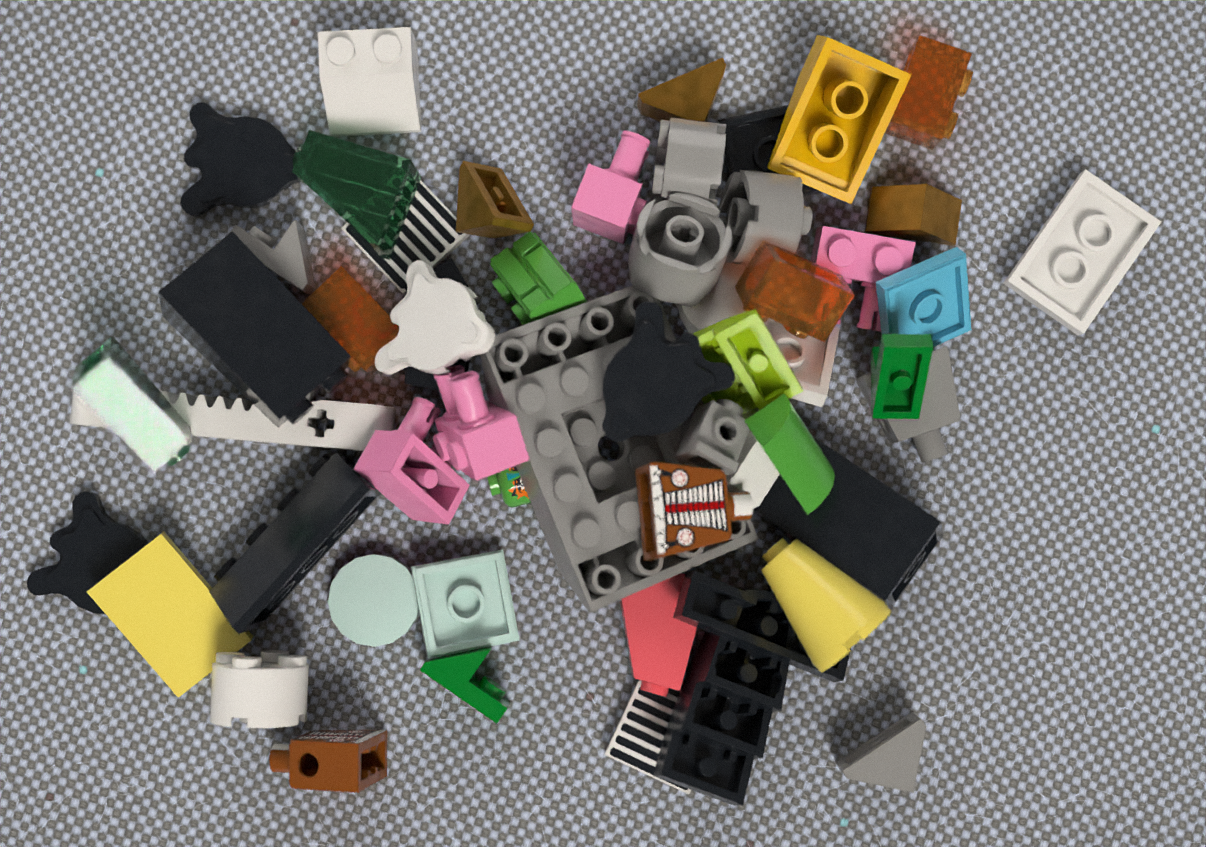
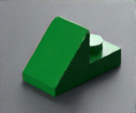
M882 334L880 346L872 348V419H919L934 347L931 334Z
M493 646L428 659L420 668L421 672L496 724L508 709L510 701L504 698L507 691L502 686L486 676L481 681L473 676Z

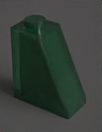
M309 130L304 144H300L295 151L293 158L294 169L292 172L306 189L381 258L390 260L421 180V176L413 162L407 158Z
M113 336L108 338L76 366L71 390L154 472L165 463L169 466L176 464L188 453L191 448L188 443L192 441L191 427Z

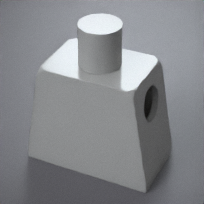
M947 346L932 352L919 419H877L891 444L913 438L921 463L948 454L939 428L960 421V411ZM871 373L857 378L856 382L871 408Z

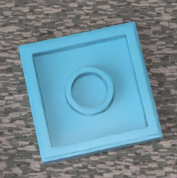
M958 247L876 281L882 334H931L933 346L935 347L972 330L966 253Z

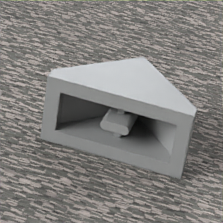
M911 712L837 761L836 765L847 779L913 793L926 725L920 717Z

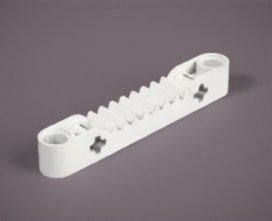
M74 378L70 424L364 451L375 430H394L396 408L329 400L313 401L311 403L314 407L300 421L292 425L287 420L277 428L253 403L242 398H236L234 401L222 396H218L216 399L201 394L195 396L180 393L179 395L134 382ZM146 402L149 404L147 412H136L135 407L137 403ZM327 415V418L334 420L335 425L333 429H326L325 433H323V430L316 428L317 420H324Z

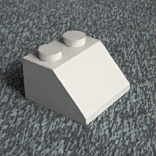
M411 27L318 32L319 75L331 137L421 132L418 48Z

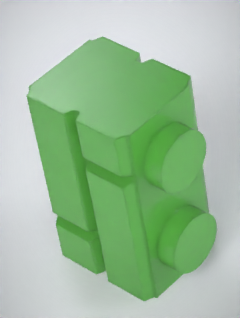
M528 232L513 243V248L507 247L490 259V265L498 276L491 283L506 304L513 300L517 302V304L511 307V310L522 325L587 302L576 282L535 232Z

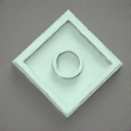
M503 549L411 567L428 659L520 641Z

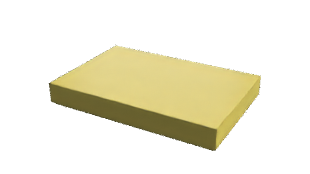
M165 531L87 591L90 597L178 698L212 672V664L216 662L217 652H237L253 639V635L249 631L239 634L231 627L209 593L212 587Z

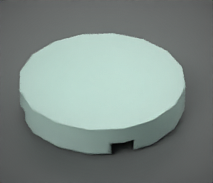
M371 554L357 557L343 566L331 583L328 596L331 619L340 633L356 644L376 647L393 643L409 632L419 616L412 571L407 565L392 556Z

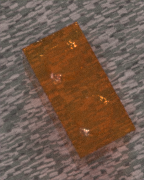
M919 35L910 48L903 71L912 75L885 134L931 150L943 138L949 139L959 115L952 111L957 95L964 97L973 76V71L967 69L972 53Z
M764 240L757 248L735 285L745 312L757 309L764 322H767L770 318L781 323L789 333L798 338L806 339L809 335L823 342L827 340L855 296L842 275Z
M342 266L302 303L312 316L351 356L348 367L355 373L362 368L373 375L377 371L375 366L377 352L396 338L399 332V326L391 321L390 315Z

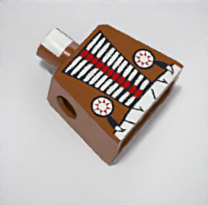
M650 462L635 469L644 561L731 540V521L750 520L752 518L753 501L748 491L728 492L726 474L722 470L660 462Z
M387 730L310 731L291 739L290 744H274L269 756L270 769L272 772L289 773V785L293 789L359 793L387 777Z

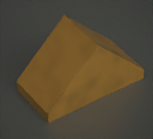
M720 58L638 93L637 107L640 114L659 122L661 120L670 121V118L706 122L726 70L724 59Z
M463 161L459 168L456 232L493 239L530 232L534 223L503 170L497 167Z
M928 184L872 186L864 233L954 246L957 240L962 200Z

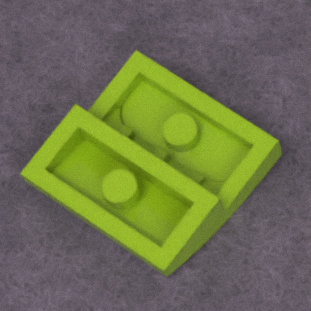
M757 309L729 317L693 333L699 340L702 354L706 360L725 363L733 369L735 374V380L731 387L706 395L701 399L704 404L712 400L716 402L718 399H726L738 404L743 409V414L756 407L761 410L783 394L790 399L803 392L801 383Z

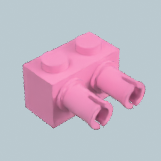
M623 131L609 168L602 169L588 164L571 207L574 226L624 244L628 233L634 235L639 215L647 203L646 200L641 199L642 184L638 182V178L645 159L649 155L646 149L650 145V140L640 134Z
M827 226L818 227L816 229L808 273L816 274L815 278L820 279L811 319L825 322L828 304H830L826 322L841 324L840 318L847 284L857 281L861 282V286L865 287L859 322L856 327L881 332L876 281L911 267L916 242Z
M462 365L447 367L451 371L449 373L434 374L446 409V413L443 416L434 419L438 434L433 435L435 448L443 462L448 461L457 471L460 470L475 481H478L530 460L516 415L485 400L478 379V372L464 373Z
M415 397L398 430H375L353 470L410 519L450 524L470 485L452 469L453 465L449 464L448 461H442L434 443L430 449L423 442L434 423V419L438 418L441 412L429 400Z

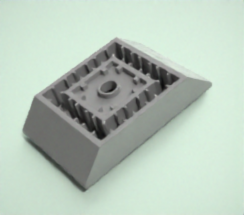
M633 285L495 335V340L490 350L481 354L489 401L515 414L530 460L520 463L516 467L557 568L588 612H593L759 539L751 519L731 521V540L654 560L644 561L635 469L650 462L690 466L676 458L675 455L696 408L703 405L700 400L692 414L678 428L668 433L656 436H633L625 441H617L620 451L615 461L606 460L600 455L598 442L602 436H606L602 426L606 413L603 397V377L607 365L616 352L630 341L634 333L635 311L637 307L647 301L658 304L663 312L665 337L669 341L676 340L660 300L646 292L637 290Z

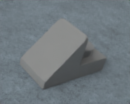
M297 220L291 223L275 249L272 248L277 241L257 227L253 226L249 232H246L235 224L231 232L233 231L268 269L309 296L313 295L316 286L306 232Z

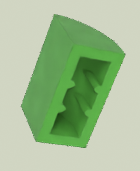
M783 394L744 420V422L808 515L830 493L834 484L835 473L787 396Z

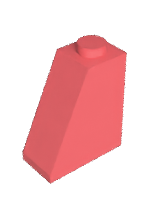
M683 573L620 599L632 677L642 680L640 690L667 697L669 688L681 690L697 629L693 625L673 618L685 575Z

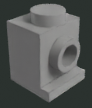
M718 399L716 402L712 400L697 407L675 457L693 467L722 470L726 475L735 473L739 466L737 459L750 431L744 422L746 419L741 417L743 409L738 404L726 399Z

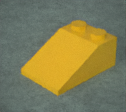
M817 35L797 79L767 168L779 174L800 177L802 184L852 204L912 74L829 37Z

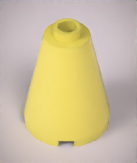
M782 538L762 556L768 563L761 569L764 577L813 666L821 673L848 654L851 647L859 640H864L892 612L885 601L798 539H795L789 545Z

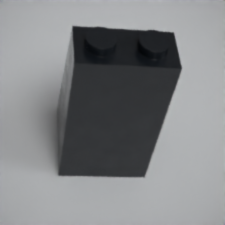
M233 231L158 292L162 316L277 428L287 420L292 425L296 424L314 407L310 400L322 389L328 394L331 393L349 376L345 371L351 359L348 352Z
M813 437L835 473L834 484L825 500L807 515L781 475H779L760 506L754 508L753 512L793 541L798 539L885 601L891 610L943 537L942 523Z

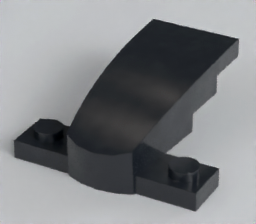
M692 570L684 575L673 618L706 632L694 655L676 700L653 776L734 806L743 805L754 759L763 758L772 712L782 710L789 665L832 682L844 681L850 652L821 673L813 666L773 592L752 589L740 590Z

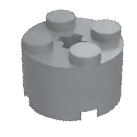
M670 118V121L661 120L655 162L664 163V166L655 165L651 201L656 199L655 203L667 200L669 194L687 193L704 198L717 207L718 200L715 199V193L721 183L726 142V124Z
M751 170L733 172L726 182L719 206L720 213H727L726 228L729 224L732 231V243L725 262L777 269H792L796 262L801 235H807L812 225V209L804 206L802 179L791 175Z
M687 193L669 194L667 200L655 203L656 199L647 203L639 215L628 255V266L631 273L630 280L637 290L646 292L656 299L693 307L698 305L702 298L707 296L717 285L732 243V231L729 224L726 228L724 222L719 217L720 210L708 200Z

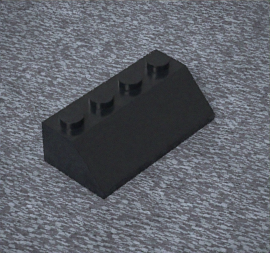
M335 452L332 457L328 454L323 455L309 470L308 474L312 479L301 491L294 488L278 504L277 509L281 513L269 526L265 522L262 523L247 538L245 543L249 546V549L239 560L235 557L230 558L215 574L214 578L219 582L209 593L231 627L239 634L262 626L381 494L353 470L356 464L344 453Z

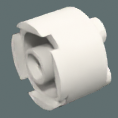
M282 650L261 651V657L245 656L244 652H217L216 662L212 664L210 722L219 726L232 727V717L239 718V722L247 723L246 728H279L299 725V721L305 723L307 721L309 675L307 656L289 655V651Z

